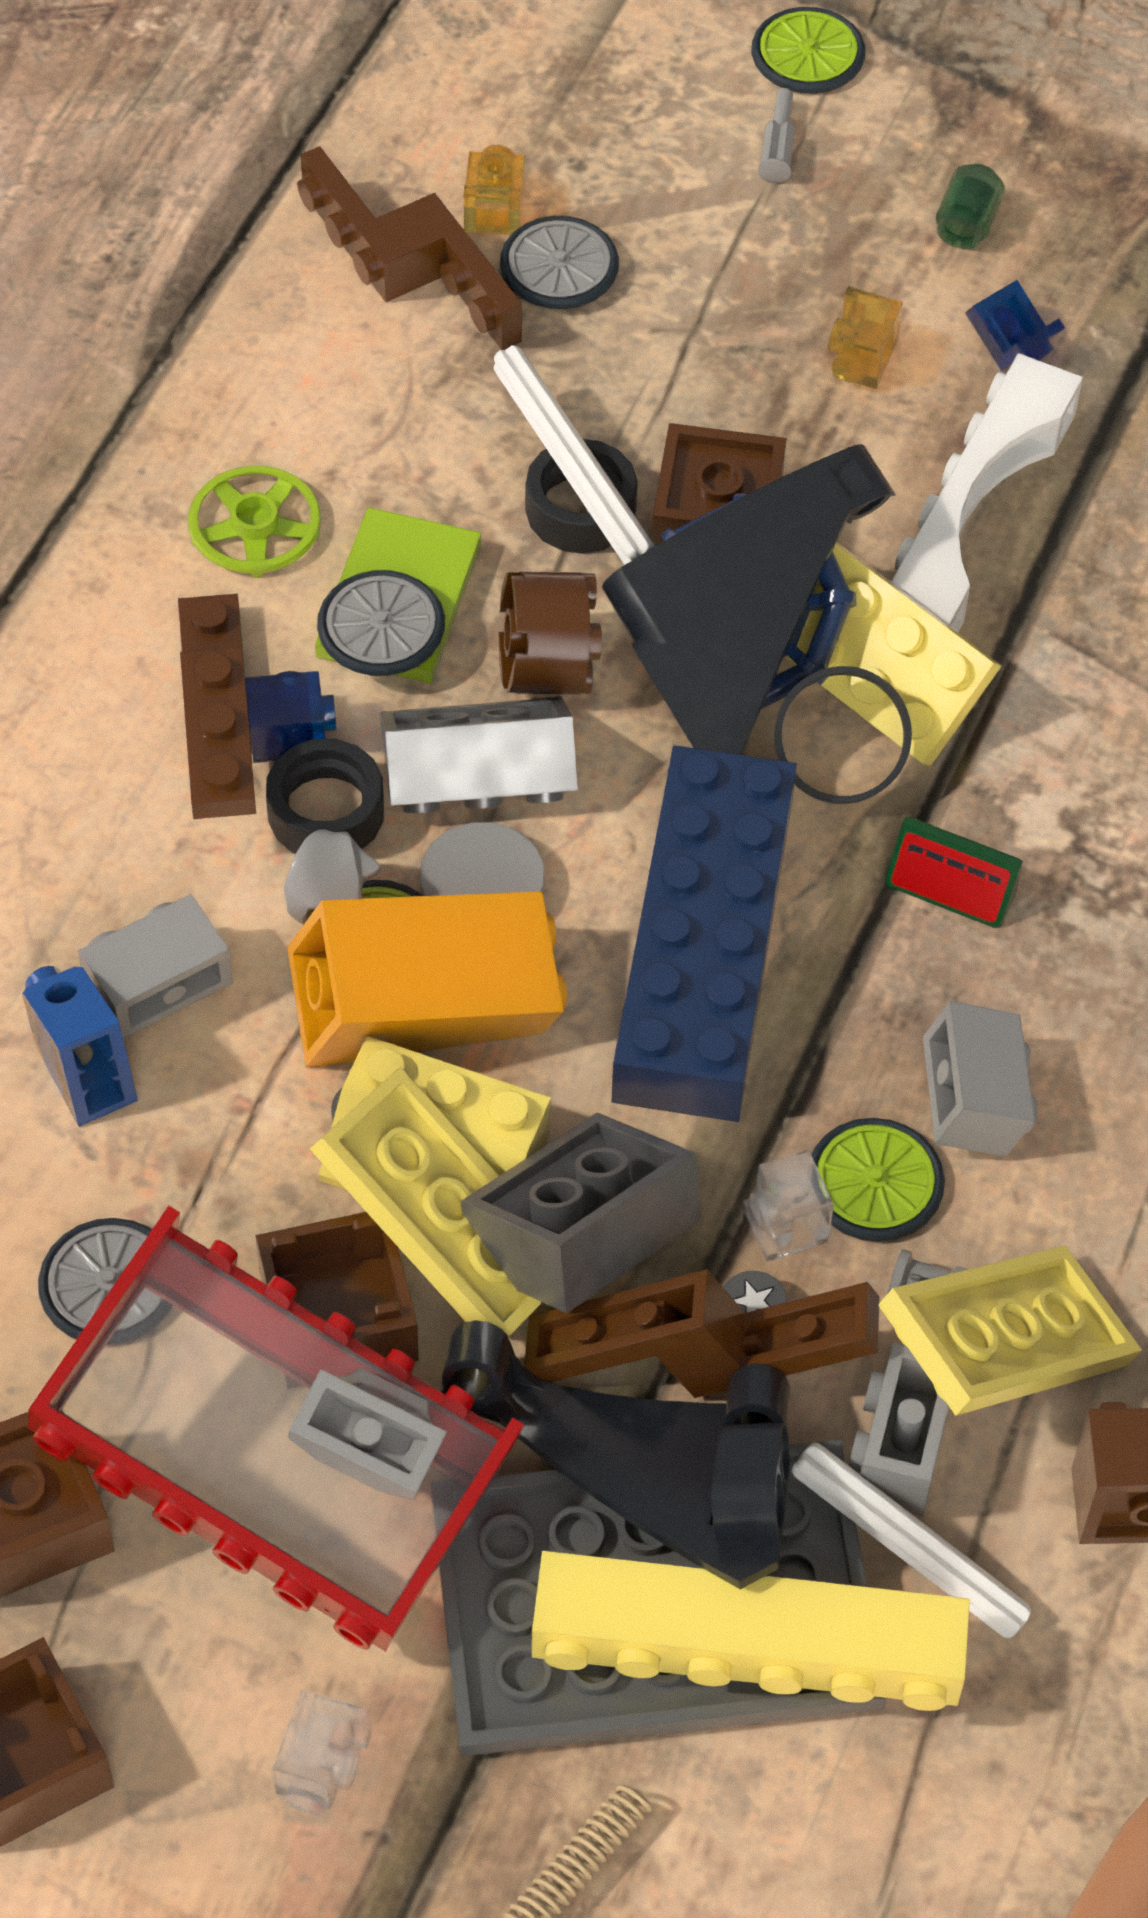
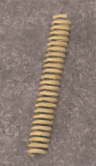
M616 1786L615 1794L608 1795V1802L601 1803V1810L593 1812V1819L586 1820V1827L578 1828V1836L571 1837V1844L563 1845V1853L556 1854V1861L548 1862V1870H541L540 1878L533 1879V1887H526L525 1895L518 1896V1904H511L510 1912L503 1913L502 1918H522L518 1916L516 1910L520 1911L525 1918H554L551 1912L562 1914V1908L559 1903L561 1905H569L567 1895L577 1897L575 1887L585 1888L582 1878L591 1880L592 1873L590 1870L600 1871L598 1862H607L605 1853L615 1854L613 1845L622 1846L621 1837H630L628 1828L637 1829L635 1819L638 1821L644 1820V1813L642 1811L652 1812L649 1801L630 1786ZM621 1791H624L630 1799L623 1796ZM614 1799H615V1800H618V1802L620 1803V1805H621L622 1807H620L619 1805L615 1804V1803H614ZM606 1808L611 1809L614 1815L608 1813ZM599 1816L603 1817L607 1824L600 1821ZM591 1825H595L600 1833L594 1830ZM584 1833L588 1834L593 1842L587 1839ZM576 1842H580L586 1851L579 1847ZM569 1850L573 1851L579 1860L572 1856ZM561 1859H565L572 1869L565 1865ZM554 1867L558 1868L564 1877L557 1873ZM546 1876L551 1877L556 1885L548 1881ZM539 1884L542 1885V1886H544L545 1889L548 1891L549 1894H547L545 1891L541 1890V1888L539 1887ZM531 1893L536 1894L542 1903L534 1899ZM523 1901L529 1903L536 1913L527 1908Z

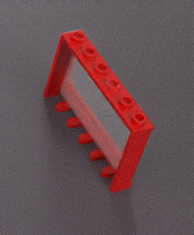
M168 1205L28 1409V1429L35 1433L32 1439L43 1451L58 1460L67 1462L73 1456L95 1470L92 1474L93 1479L113 1495L122 1499H128L132 1493L155 1508L152 1512L153 1517L174 1533L187 1537L193 1531L215 1545L212 1553L233 1570L242 1574H248L252 1568L275 1583L272 1588L274 1593L292 1607L308 1612L311 1606L329 1616L336 1621L333 1629L348 1642L365 1650H368L373 1644L386 1652L505 1459L512 1451L524 1424L512 1417L505 1430H501L471 1411L474 1398L464 1389L452 1385L446 1394L441 1393L412 1375L415 1362L404 1352L391 1349L386 1358L353 1338L356 1326L347 1317L333 1312L326 1322L295 1302L297 1290L287 1280L274 1276L270 1283L266 1285L236 1266L238 1253L227 1243L215 1240L208 1249L179 1231L180 1212ZM359 1368H363L428 1401L429 1414L433 1425L447 1431L414 1500L375 1490L317 1461L287 1438L289 1429L320 1369L336 1377H341Z

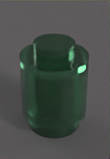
M967 164L959 166L953 171L936 213L937 233L946 244L964 250L972 249L988 236L1005 193L1003 181L990 167L982 164Z

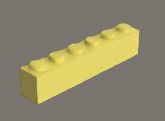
M542 1551L532 1627V1658L544 1659L548 1665L563 1670H579L585 1668L587 1664L616 1667L619 1673L634 1678H651L662 1672L687 1675L690 1681L704 1686H723L732 1680L759 1683L763 1690L775 1694H795L803 1688L829 1691L833 1697L846 1702L860 1703L870 1701L874 1697L903 1700L906 1706L913 1709L934 1711L942 1709L946 1705L958 1706L965 1681L970 1599L765 1576L740 1590L701 1568Z

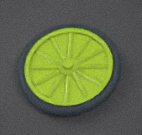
M796 7L775 13L759 26L752 40L751 54L755 66L773 84L797 93L817 94L840 88L854 79L861 70L865 60V43L858 29L845 17L831 10L818 7Z
M865 1118L839 1125L820 1140L813 1149L807 1163L806 1182L810 1199L817 1212L828 1224L843 1234L854 1238L881 1242L897 1240L913 1234L927 1224L938 1210L943 1198L945 1177L942 1163L937 1153L921 1134L907 1125L889 1119Z

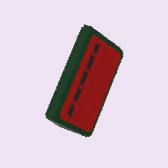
M906 816L901 825L888 867L886 885L987 926L999 928L1003 924L1016 897L1023 861L1017 857Z

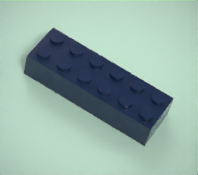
M673 745L613 1061L611 1103L733 1122L740 1121L792 809L797 763Z

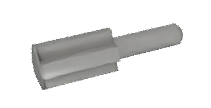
M787 88L777 91L773 120L769 121L765 126L758 173L763 180L770 183H782L788 180L791 175L790 166L795 127L790 122L793 92Z

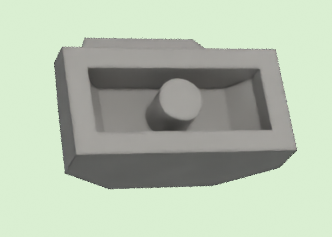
M359 1368L341 1377H336L320 1369L289 1429L287 1438L317 1461L375 1490L414 1500L447 1431L433 1425L427 1400L363 1368Z

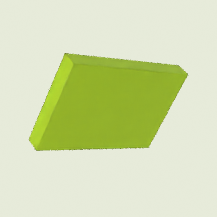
M367 507L339 583L363 572L392 570L419 579L433 590L440 600L445 614V631L441 643L432 656L421 665L407 672L395 674L396 676L432 684L481 548V532ZM318 635L315 643L316 657L335 661L321 644Z

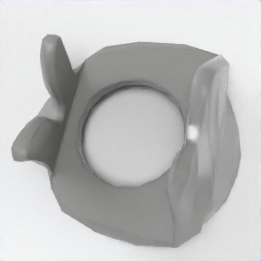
M326 829L313 832L298 849L285 881L284 892L287 912L296 921L304 925L322 900L362 899L363 883L380 873L379 863L360 848L348 832H332Z

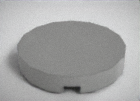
M470 822L447 830L430 844L421 861L420 890L423 896L542 891L544 895V863L536 846L518 830L499 823Z

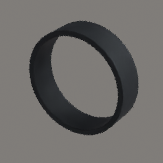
M836 666L819 670L807 676L789 692L777 716L774 739L778 760L788 762L782 743L784 717L794 698L813 682L830 676L847 675L865 679L882 689L892 700L900 715L903 727V746L895 768L881 784L861 794L835 796L810 787L797 774L795 775V785L807 795L828 803L850 804L877 795L897 778L909 756L912 727L904 701L886 680L862 668Z

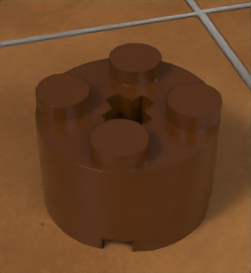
M520 571L507 572L505 574L499 611L506 612L504 632H499V666L503 688L507 689V693L571 695L591 693L593 684L592 660H600L602 650L600 623H590V610L595 609L597 598L595 573Z

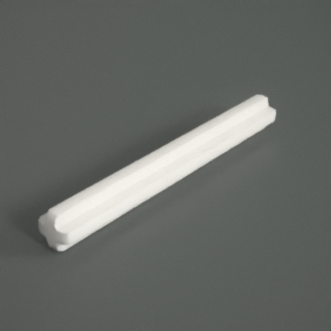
M513 345L506 350H499L494 356V371L624 565L654 547L653 542L523 350Z

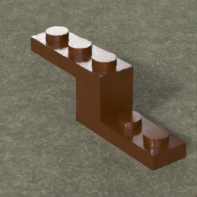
M321 146L300 154L302 179L298 180L297 187L303 204L310 212L317 211L325 222L327 233L333 244L337 248H345L353 259L355 270L361 281L365 285L372 284L385 302L442 278L447 290L453 296L459 295L469 307L471 318L477 329L481 333L488 332L501 350L522 342V303L436 193H432L375 218Z
M238 593L178 598L182 647L180 659L193 819L257 814Z
M706 1269L587 1300L568 1313L553 1309L530 1315L524 1367L536 1377L546 1382H554L656 1356L694 1398L728 1390L730 1378L734 1372L745 1365L755 1363L770 1365L787 1376L878 1353V1304L880 1296L868 1282L745 1313Z

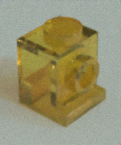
M490 145L482 152L469 151L466 183L463 192L465 232L511 235L521 227L525 188L524 154H514L511 149L503 145ZM478 202L509 204V210L479 209Z
M848 286L844 296L842 318L837 317L828 342V351L835 352V358L831 365L833 377H837L845 382L857 383L877 389L898 342L903 302Z

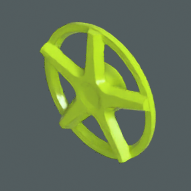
M243 466L217 475L199 490L191 503L188 513V528L193 547L195 546L206 559L215 565L230 571L250 574L253 578H260L266 572L282 569L296 562L309 551L314 542L318 541L320 537V506L312 490L293 474L270 466ZM245 475H268L278 478L277 482L265 494L250 492L242 495L228 482L230 479ZM293 487H296L303 494L309 505V524L284 518L278 514V509ZM213 490L229 509L230 518L200 529L198 524L199 510L204 499ZM280 535L302 538L296 546L286 553L266 559L267 539L269 536ZM232 537H241L244 541L247 561L226 556L215 550L209 543Z

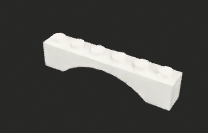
M1019 353L1007 374L1002 372L996 374L987 395L986 404L989 406L985 414L976 412L973 415L964 438L966 448L962 455L953 453L949 458L941 480V486H944L939 496L933 494L928 496L918 521V527L921 529L916 538L907 536L904 539L895 561L897 572L892 581H890L956 632L960 631L964 623L970 583L962 563L959 541L966 520L981 499L1003 479L1031 463L1053 456L1076 415L1083 377Z

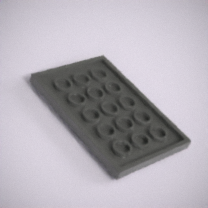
M841 1439L816 1442L820 1443L845 1463ZM813 1442L789 1445L790 1473L779 1569L766 1576L867 1587L856 1523L794 1477L792 1473L797 1459ZM558 1470L495 1476L439 1565L460 1756L880 1710L885 1707L886 1698L874 1697L867 1702L854 1703L839 1700L833 1697L829 1691L802 1688L800 1692L795 1694H775L763 1690L759 1683L730 1680L728 1684L723 1686H704L690 1681L687 1675L659 1672L658 1675L651 1678H634L619 1673L616 1667L587 1664L583 1669L563 1670L548 1665L544 1659L532 1658V1627L542 1551L703 1569L628 1522ZM455 1480L430 1483L435 1537H437L467 1489Z

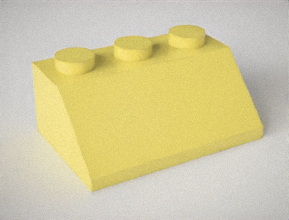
M366 1036L342 1087L331 1127L332 1129L386 1078L401 1067L500 1176L545 1147L550 1132L551 1097ZM322 1163L319 1171V1181L346 1190Z

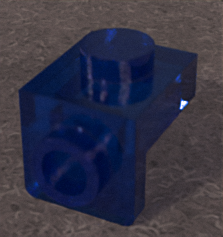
M1018 280L973 305L965 312L1001 371L1012 365L1018 353L1038 361L1055 350L1050 340L1065 329L1060 318L1047 326L1045 325Z

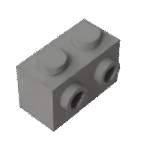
M192 894L173 903H162L151 909L145 917L117 931L104 932L95 937L88 946L78 950L80 966L84 968L118 1019L123 1039L233 983L229 948Z
M949 1001L923 1036L935 1144L1006 1157L1024 1134L1032 1130L1037 1117V1101L1031 1095L1028 1075L1030 1048L1024 1042L1020 1014Z
M892 1343L885 1373L872 1371L863 1410L875 1413L870 1433L857 1430L849 1466L908 1512L923 1516L949 1406L937 1394L932 1381L908 1347Z

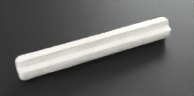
M813 1442L797 1459L792 1469L794 1477L949 1596L969 1598V1611L1001 1636L1010 1639L1024 1626L1032 1611L1026 1601L820 1443Z

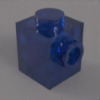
M284 671L276 675L245 678L253 763L275 761L292 746L312 739H326L325 732L337 731L334 695H321L319 671Z

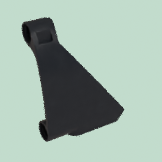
M858 444L848 447L745 495L625 564L612 573L602 584L603 592L633 639L631 645L693 748L743 755L783 657L846 522L850 524L852 520L865 517L881 507L891 495H896L865 445Z
M474 1320L465 1322L455 1329L450 1339L442 1373L441 1391L443 1394L447 1393L450 1386H458L474 1398L471 1411L480 1417L498 1422L505 1428L512 1417L523 1423L524 1427L518 1439L548 1464L646 1534L741 1590L779 1569L790 1473L789 1438L786 1427L790 1384L787 1377L780 1370L770 1365L757 1363L745 1365L736 1370L730 1378L727 1404L664 1401L611 1395L562 1386L536 1377L516 1357L508 1335L499 1326L490 1322Z

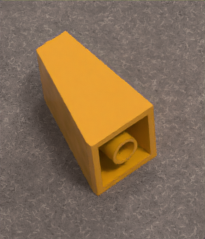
M543 892L322 900L287 946L306 1067H319L355 1061L366 1036L414 1052H422L543 1034L561 1016L567 1002L566 982L563 975L557 973L553 954L556 943V925L553 916L550 913H546Z

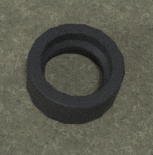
M583 439L635 516L638 480L632 463L620 450L604 442ZM548 450L541 451L529 466L525 483V511L530 528L543 542L562 551L584 554L605 550L612 546L590 513L568 512L553 505L546 497L552 487L567 481V478Z
M312 739L288 749L275 760L266 777L268 822L276 839L288 850L296 854L310 834L317 830L326 829L332 832H348L360 848L366 847L375 839L384 821L383 776L375 760L359 746L339 739ZM318 778H336L351 783L362 794V803L353 812L333 821H314L299 816L289 806V796L299 786Z

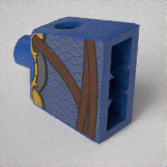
M44 966L31 973L26 980L22 997L33 1038L40 1056L77 1125L80 1127L137 1102L138 1098L120 1023L84 968L74 966L60 972L57 967ZM86 1044L92 1049L93 1056L83 1066L74 1049Z

